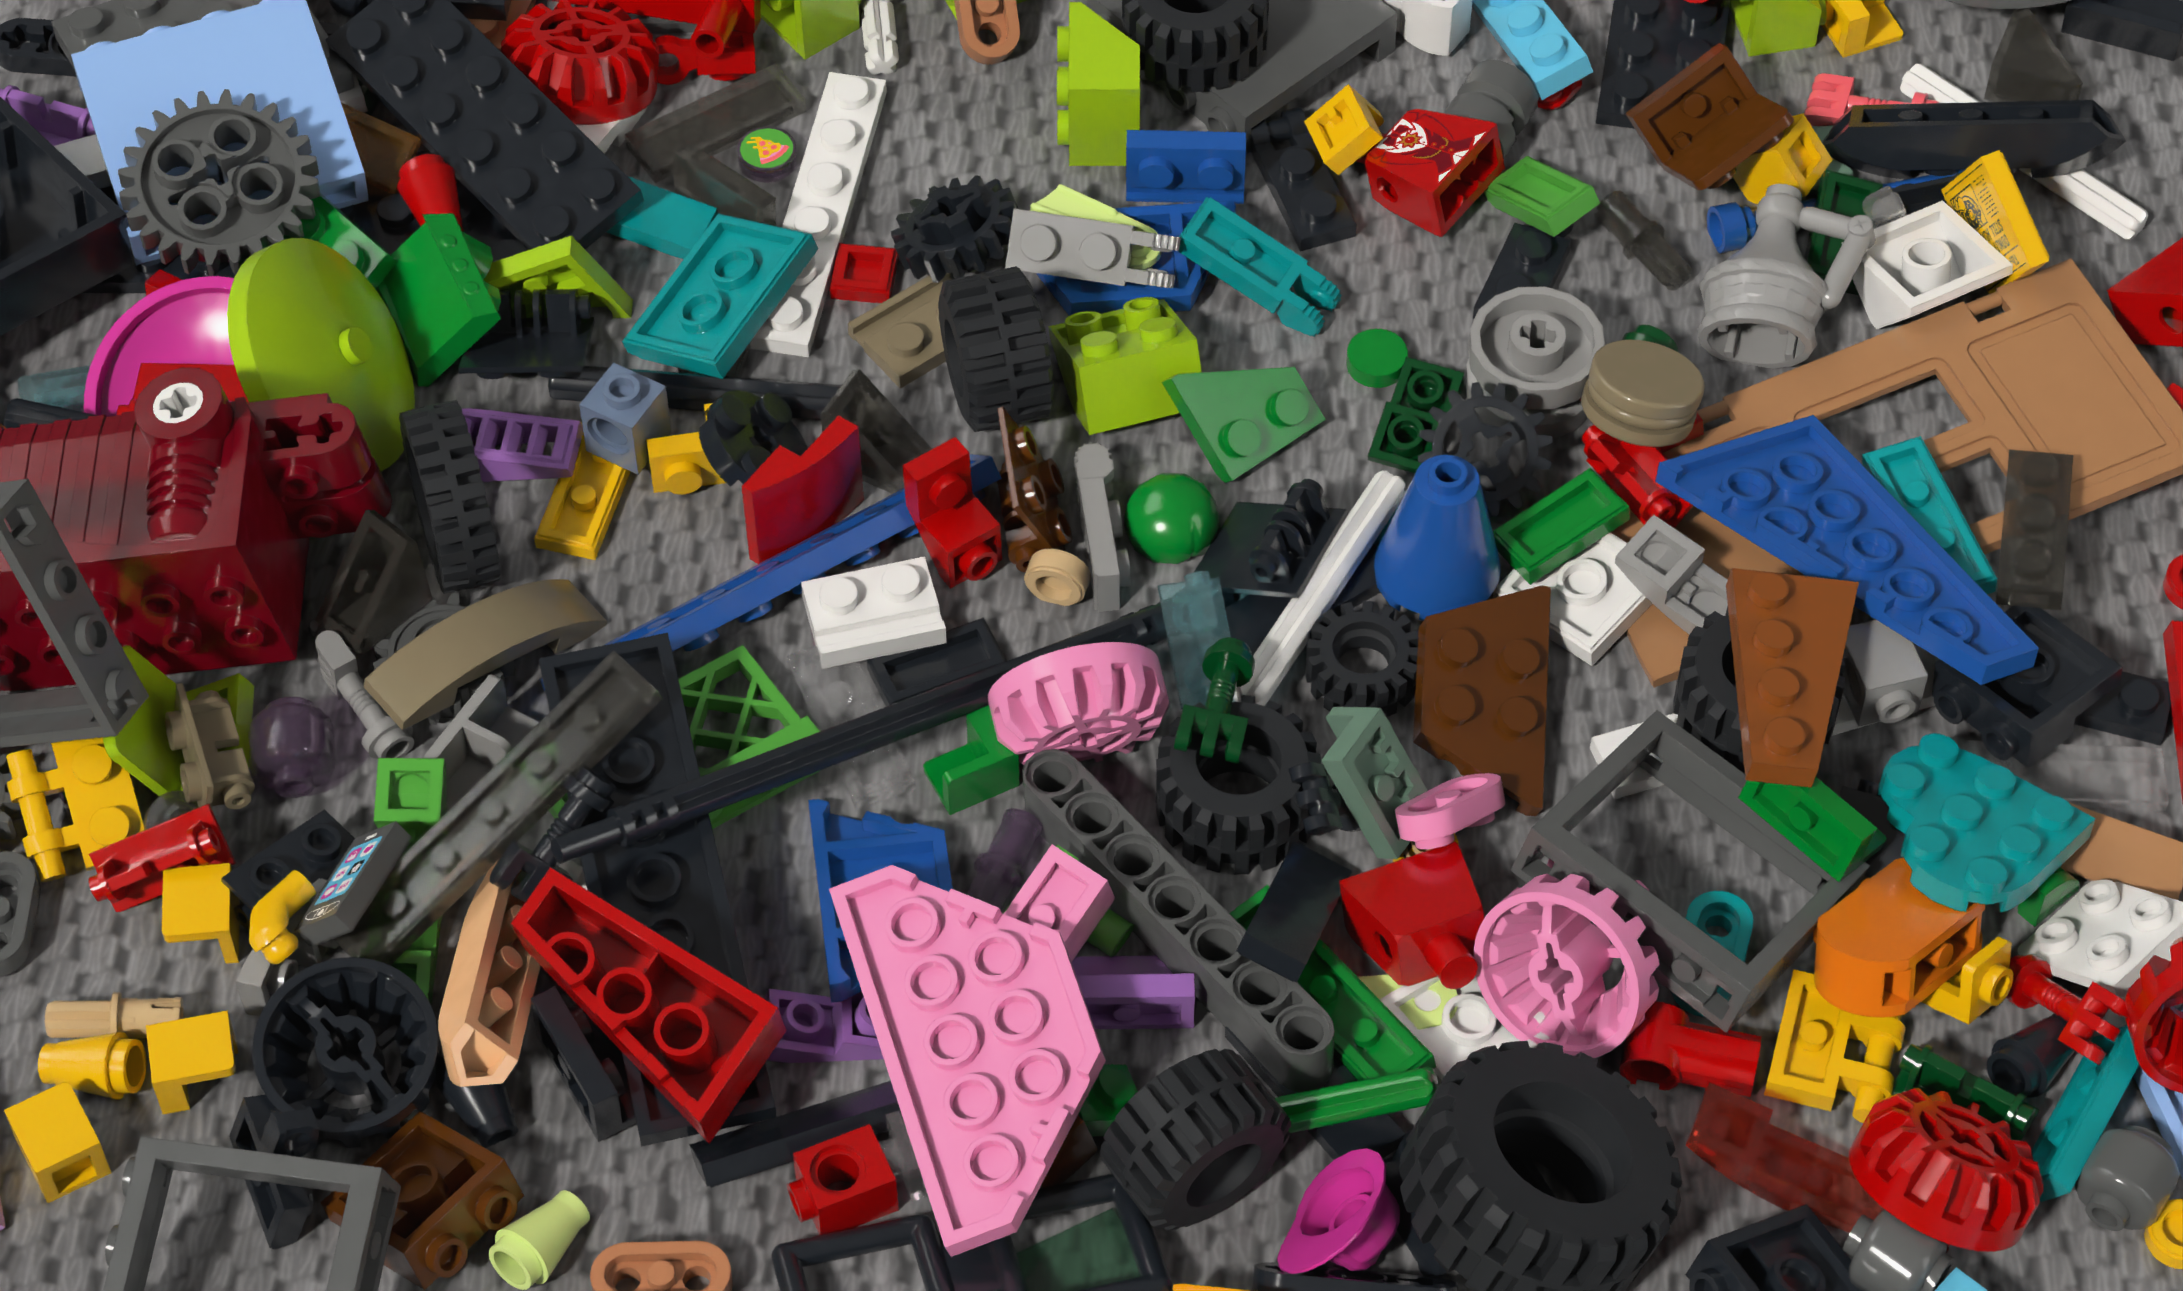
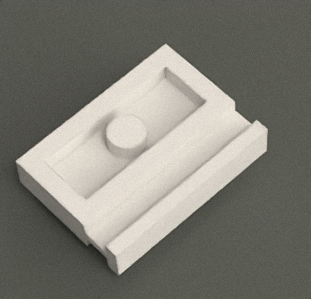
M925 556L801 582L802 597L815 645L818 648L822 669L947 643L945 623L941 618L939 603Z

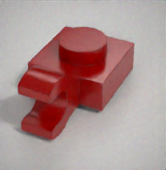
M733 31L723 53L713 59L698 55L691 46V39H682L672 35H664L655 39V44L659 47V54L669 53L678 58V61L672 66L658 67V83L664 85L677 84L693 69H697V75H709L710 78L719 81H732L741 78L743 74L756 73L753 33Z

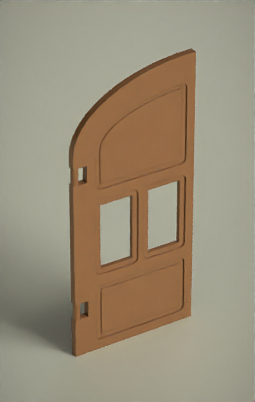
M2071 258L1996 288L1994 293L1966 304L1964 301L1724 396L1722 401L1697 410V413L1703 419V424L1726 415L1731 419L1730 422L1705 431L1704 435L1665 451L1663 454L1668 459H1672L1814 415L1820 421L1936 375L1968 421L1966 424L1923 440L1940 473L1990 453L2024 502L1969 525L1985 555L2182 475L2183 411ZM1999 306L2005 311L1981 322H1978L1974 317ZM1695 506L1689 510L1674 528L1703 547L1705 553L1702 563L1726 579L1729 578L1732 568L1806 576ZM1630 510V520L1611 533L1628 543L1644 524ZM1652 604L1626 631V634L1654 688L1678 679L1684 646H1687L1689 634Z

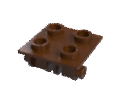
M1000 407L998 408L1005 462L1001 465V470L999 471L1002 479L998 480L997 484L1001 511L1004 517L1003 524L1006 531L1008 557L1013 564H1016L1019 571L1026 572L1031 557L1035 552L1042 549L1066 551L1065 545L1072 542V532L1066 515L1058 507L1057 495L1064 493V483L1058 466L1051 458L1044 460L1038 451L1036 441L1030 429L1025 425L1019 427L1005 408Z

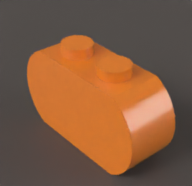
M1895 859L1873 877L1866 878L1857 889L1818 917L1817 926L1813 931V940L1816 943L1815 987L1819 994L1830 1004L1852 1014L1867 1017L1905 1015L1943 983L1962 970L1963 965L1982 950L1981 922L1982 912L1985 910L1986 904L1969 902L1966 912L1934 902L1911 884L1912 869L1905 859Z

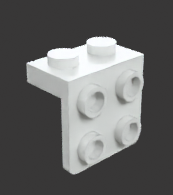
M2104 879L2090 881L2023 942L2017 952L2018 955L2026 956L2032 954L2047 961L2050 965L2051 973L2055 977L2088 988L2092 982H2095L2125 1000L2128 989L2140 978V970L2153 955L2171 961L2170 946L2176 939L2183 937V902L2121 882ZM2182 1004L2175 1005L2174 1007L2178 1009ZM2110 1009L2105 1014L2107 1022L2119 1028L2127 1025L2126 1017L2119 1016Z

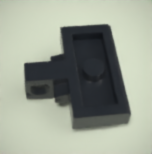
M266 1095L243 1098L229 1137L235 1149L302 1157L317 1147L320 1128L311 1106H305L301 1110L279 1112ZM245 1179L269 1248L279 1249L296 1243L306 1218L313 1211L314 1198L312 1188Z

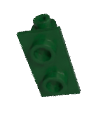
M1914 1044L1909 1046L1899 1065V1068L1902 1070L1895 1079L1892 1095L1913 1088H1920L1927 1096L1940 1091L1948 1092L1953 1104L1967 1108L1974 1102L1980 1105L1978 1114L1993 1124L2004 1120L2010 1126L2011 1140L2022 1141L2039 1113L2038 1108L2025 1102V1095L2019 1093L2015 1096L1981 1077L1967 1072L1962 1067L1933 1053L1934 1047L1928 1044L1924 1048Z

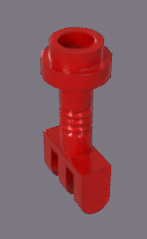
M2032 954L2012 957L2009 968L2013 971V983L2006 999L2023 1009L2040 1004L2066 1020L2067 1024L2057 1040L2100 1065L2107 1053L2097 1044L2090 1042V1039L2096 1031L2115 1042L2121 1030L2103 1018L2109 1009L2119 1016L2128 1018L2125 1000L2095 982L2091 983L2083 998H2080L2052 981L2053 975L2047 961Z

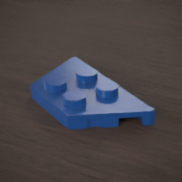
M1235 200L1218 201L1236 214ZM1202 203L1114 209L1150 226L1158 234L1179 237ZM1172 250L1169 253L1162 252L1160 259L1149 268L1166 270L1169 274L1175 275L1173 288L1127 282V286L1036 274L1070 316L1083 311H1095L1102 314L1123 309V305L1126 302L1141 297H1153L1158 300L1164 299L1174 312L1191 311L1210 272L1178 251Z
M813 799L808 800L830 999L831 1003L842 1002L862 992L829 889L890 865L914 873L920 881L949 892L950 889H953L945 831L943 829L919 823L903 824L895 821L890 816L866 811L862 821L832 814L830 813L828 801Z

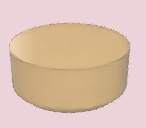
M1042 549L1035 552L1031 557L1024 576L1025 584L1034 596L1042 601L1063 606L1074 605L1082 601L1091 579L1090 570L1081 559L1071 553L1058 549Z

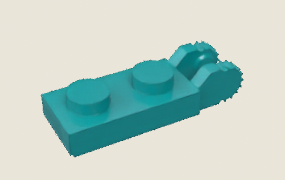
M1211 197L1205 198L1179 236L1181 237L1179 253L1274 314L1276 311L1281 323L1309 336L1315 337L1316 334L1318 335L1325 322L1323 320L1324 316L1320 314V310L1315 309V306L1332 311L1341 300V290L1337 288V285H1334L1324 275L1308 266L1306 259ZM1292 286L1294 287L1297 294L1290 291Z

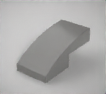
M1653 515L1616 555L1615 564L1634 586L1663 614L1689 635L1695 626L1703 628L1704 618L1714 611L1723 616L1726 615L1728 606L1726 583L1728 579L1702 563L1705 553L1703 547L1657 516Z

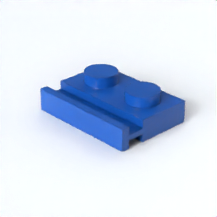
M1127 130L1126 201L1202 203L1206 197H1211L1217 202L1235 200L1236 204H1244L1246 132Z

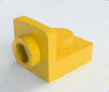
M1349 84L1304 121L1324 164L1337 175L1341 174L1356 160L1365 156L1373 146L1383 139L1379 127L1384 123L1381 113Z

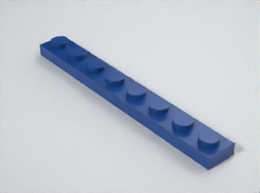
M970 454L972 493L980 501L986 496L983 488L1002 478L992 456ZM905 489L899 490L605 645L668 633L672 652L682 646L684 651L687 652L711 643L719 637L716 628L735 618L738 619L739 623H744L766 614L774 607L771 599L789 590H792L793 594L802 593L801 582L827 577L825 571L844 561L847 566H853L869 560L881 551L878 543L897 533L900 538L910 537L919 533L906 506ZM541 677L539 678V680L544 689L543 679Z

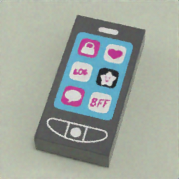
M395 821L355 838L294 931L309 946H316L352 932L410 844L411 836Z

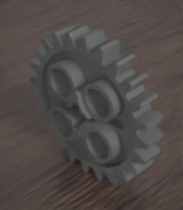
M224 89L218 104H210L205 92L198 91L197 107L191 109L181 99L176 98L174 99L176 115L169 118L164 113L155 110L152 114L156 130L152 131L147 128L137 127L135 133L140 147H125L123 150L126 164L129 167L118 169L121 187L125 188L119 192L123 210L129 211L126 213L129 228L131 231H140L142 246L145 250L159 245L158 250L161 262L165 265L180 254L184 273L190 274L198 262L201 261L206 262L209 276H216L220 264L229 262L233 273L236 275L242 265V260L249 258L261 249L284 240V235L292 238H303L302 222L299 219H314L315 217L314 204L310 199L320 197L318 179L315 178L319 174L316 156L310 155L312 151L308 135L297 136L298 129L294 117L279 122L278 107L274 102L266 106L261 112H258L255 95L249 93L244 98L240 106L233 105L229 89ZM239 142L246 144L245 147L237 151L223 150L225 146L231 143ZM175 167L191 168L183 175L172 176L167 174L168 171ZM259 190L273 192L272 195L261 200L248 197ZM170 202L178 203V205H171ZM205 214L217 217L211 223L203 225L192 222L197 217Z

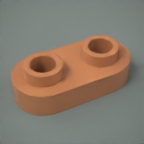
M954 0L960 43L965 53L974 61L988 65L997 64L1007 59L1016 47L1020 37L1016 0ZM981 30L992 31L996 35L997 43H984L980 39L978 32Z
M705 1241L617 1243L606 1248L596 1257L590 1272L593 1291H618L615 1286L624 1278H634L640 1282L634 1291H692L686 1288L685 1284L689 1279L696 1276L705 1277L710 1281L705 1289L699 1291H732L733 1287L728 1257L718 1246Z

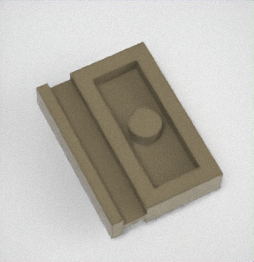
M946 273L939 283H933L929 275L848 323L849 336L863 347L865 353L900 389L946 362L940 329L938 301L943 282L952 279L950 273Z

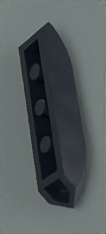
M2094 100L1852 105L1836 121L1822 143L1830 156L1838 162L1859 171L1889 178L1911 179L1913 170H1924L1925 173L1934 176L1952 175L1960 169H1967L1980 157L2000 150L2001 153L2003 152L2011 173L2017 172L2020 168H2031L2032 178H2046L2074 172L2096 163L2118 149L2126 140L2110 114Z

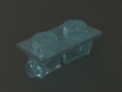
M1208 571L1187 574L1184 576L1185 582L1157 586L1181 710H1183L1184 704L1194 706L1201 702L1205 706L1211 681L1205 676L1202 669L1204 654L1207 648L1215 644L1219 639L1231 637L1219 578L1210 579Z

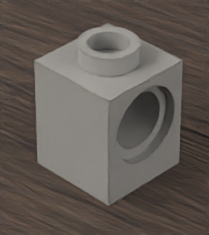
M1878 620L1849 626L1843 654L1845 663L1843 677L1846 678L1843 694L1858 727L1879 721L1895 723L1907 718L1912 713L1919 712L1928 674L1913 642Z

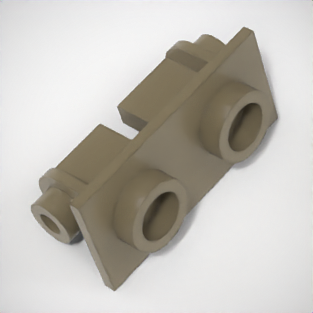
M183 683L176 684L175 709L165 713V727L171 750H182L185 763L180 765V777L186 801L188 803L197 801L198 807L209 803L211 809L212 806L223 804L229 809H241L251 802V794L255 786L243 749L239 748L221 752L217 750L239 745V736L228 700L220 697L218 692L210 690L198 694L194 700L188 701Z

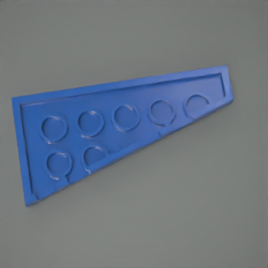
M1814 415L1659 462L1655 482L1806 576L1859 582L1854 603L1855 607L1980 685L2034 666L2039 647Z

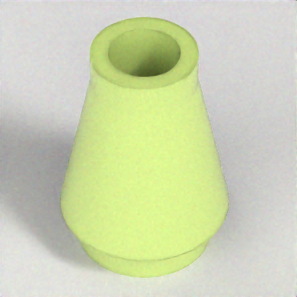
M562 1190L552 1200L500 1229L495 1234V1244L489 1249V1259L494 1269L507 1283L520 1290H527L534 1283L544 1284L579 1230L589 1222L590 1214L587 1207L576 1195Z

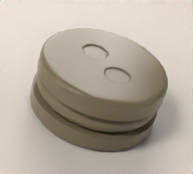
M1619 340L1604 345L1595 353L1589 370V378L1583 389L1581 404L1587 418L1597 428L1618 440L1646 447L1669 446L1682 441L1690 434L1696 419V410L1704 394L1705 382L1699 369L1688 358L1671 348L1649 341Z

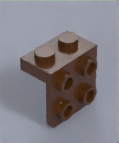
M1721 43L1715 45L1625 113L1664 171L1698 191L1706 188L1714 189L1729 181L1736 173L1737 165L1753 153L1765 152L1778 144L1784 137V130L1794 121L1787 108L1756 92L1729 48Z

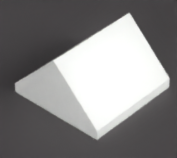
M1942 200L1875 228V244L1866 250L1852 279L1870 322L1876 329H1880L2013 274V264Z

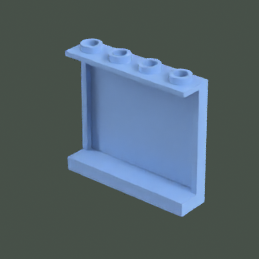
M262 0L257 5L231 12L226 10L214 11L205 15L201 20L175 27H154L141 36L115 43L111 41L98 42L86 48L85 51L71 54L78 84L86 102L118 206L122 210L119 192L125 188L121 187L118 169L129 167L126 164L124 148L140 147L135 129L143 127L155 131L156 126L152 112L158 110L169 118L176 115L174 99L176 98L181 99L191 109L197 107L198 91H204L210 104H218L224 89L230 90L233 105L240 106L244 98L249 93L255 95L258 112H261L266 106L274 102L278 107L279 122L290 117L296 119L297 136L308 135L312 151L310 155L316 156L319 174L315 178L318 179L320 193L338 209L369 201L365 172L306 0ZM239 142L231 143L225 146L223 150L237 151L245 147L246 144ZM175 167L168 171L167 174L179 176L185 174L191 168ZM259 190L248 197L261 200L269 197L273 192ZM170 202L171 205H178V203ZM205 214L197 217L192 222L203 225L211 223L217 217ZM128 224L127 233L136 265L160 259L159 245L145 250L142 246L140 231H131Z

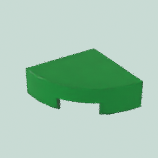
M2059 867L2036 891L2018 905L2017 913L2036 927L2079 891L2080 885L2078 880Z

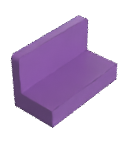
M1110 956L1075 957L1071 962L1095 1029L1194 1028V973L1173 974L1157 956H1113L1112 958Z

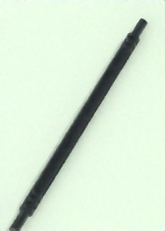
M1205 591L1178 602L1173 598H1168L1158 602L1156 605L1144 607L1138 612L1123 615L1119 619L678 786L657 791L646 798L641 797L633 800L625 806L620 805L608 810L607 818L552 838L550 843L553 855L558 863L563 864L615 843L621 847L629 846L636 843L637 840L650 838L657 835L658 832L671 830L684 822L962 717L989 705L988 693L993 684L1004 674L1041 655L1073 646L1101 642H1125L1147 647V645L1162 642L1168 637L1178 636L1186 631V625L1210 617L1235 603L1234 594Z

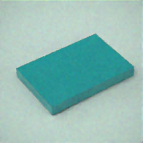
M718 213L623 339L622 343L628 353L644 360L723 379L819 249L812 234Z

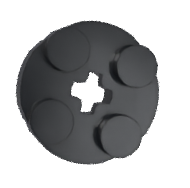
M733 390L722 394L706 409L703 415H707V421L699 428L700 443L709 463L720 478L730 487L738 480L744 484L780 445L799 456L808 449L801 433L791 421L792 411L789 405L780 396L770 392L762 397L742 390Z

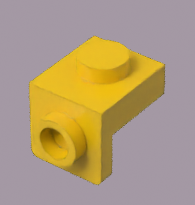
M713 403L704 404V411ZM699 432L646 439L654 493L670 491L674 494L683 495L692 493L701 486L726 483L709 463L700 443Z
M1999 936L1970 958L1963 965L1962 970L1921 1002L1934 1010L1943 1012L1969 1025L1992 1005L1997 1006L2002 1003L2008 995L2013 983V971L2009 968L2012 943Z

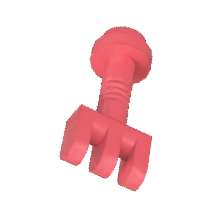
M1822 73L1818 74L1814 79L1812 92L1809 95L1804 115L1811 126H1834L1836 121L1852 105L1939 103V101L1929 100L1928 93L1922 92L1914 93L1912 103L1893 100L1887 102L1885 99L1881 101V99L1875 100V98L1870 99L1869 97L1854 95V77Z

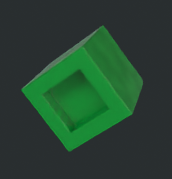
M989 705L966 714V745L930 759L923 764L925 775L949 815L1020 786L1019 754H1014L997 741Z

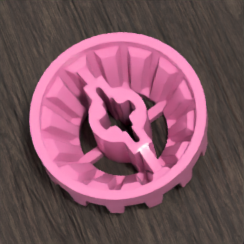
M1125 642L1084 644L1041 655L1004 674L993 684L988 693V703L997 741L1014 754H1019V762L1023 765L1034 754L1051 749L1065 751L1078 761L1093 758L1096 762L1103 761L1104 755L1114 751L1128 754L1133 751L1136 741H1149L1153 737L1169 708V699L1158 656L1147 647Z
M1549 874L1539 875L1523 887L1514 889L1482 921L1474 945V959L1478 964L1476 974L1478 985L1493 1014L1520 1041L1530 1039L1536 1044L1543 1042L1563 1046V1053L1576 1056L1582 1052L1596 1058L1615 1049L1646 1019L1645 1012L1657 1000L1659 993L1658 984L1655 977L1652 976L1659 966L1657 951L1653 946L1639 945L1637 939L1646 926L1639 916L1626 923L1613 910L1619 896L1609 888L1602 890L1596 895L1590 894V881L1583 876L1570 874L1560 881ZM1613 958H1621L1624 965L1622 978L1615 987L1606 990L1602 975L1610 968ZM1538 1012H1543L1545 1018L1539 1024L1534 1016ZM1542 1032L1550 1038L1542 1040L1534 1036Z

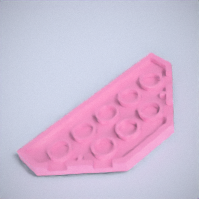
M894 865L830 888L829 891L945 1249L953 1257L1016 1233L1106 1061L1067 948L1059 931L1036 922L1030 925L1001 913L999 907L954 889H950L948 892L920 881L916 874Z

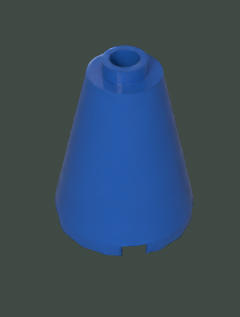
M1437 455L1425 460L1418 467L1375 554L1374 571L1376 585L1390 606L1399 612L1402 606L1419 613L1420 621H1424L1426 616L1488 600L1495 588L1497 589L1500 579V558L1478 472L1467 460L1454 455Z

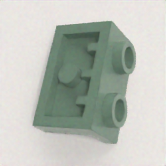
M1333 707L1326 716V720L1337 740L1321 762L1377 858L1398 859L1410 841L1400 838L1395 809L1428 790L1421 780L1418 770L1412 764L1396 736L1392 724L1381 708Z

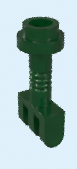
M1226 637L1216 641L1215 644L1207 648L1204 654L1202 669L1205 676L1211 681L1207 701L1204 708L1184 704L1174 749L1187 752L1192 741V734L1201 735L1203 739L1199 755L1212 758L1217 739L1227 741L1225 761L1238 764L1249 718L1231 715L1230 711L1236 687L1244 686L1250 682L1253 676L1255 659L1245 642L1236 638Z

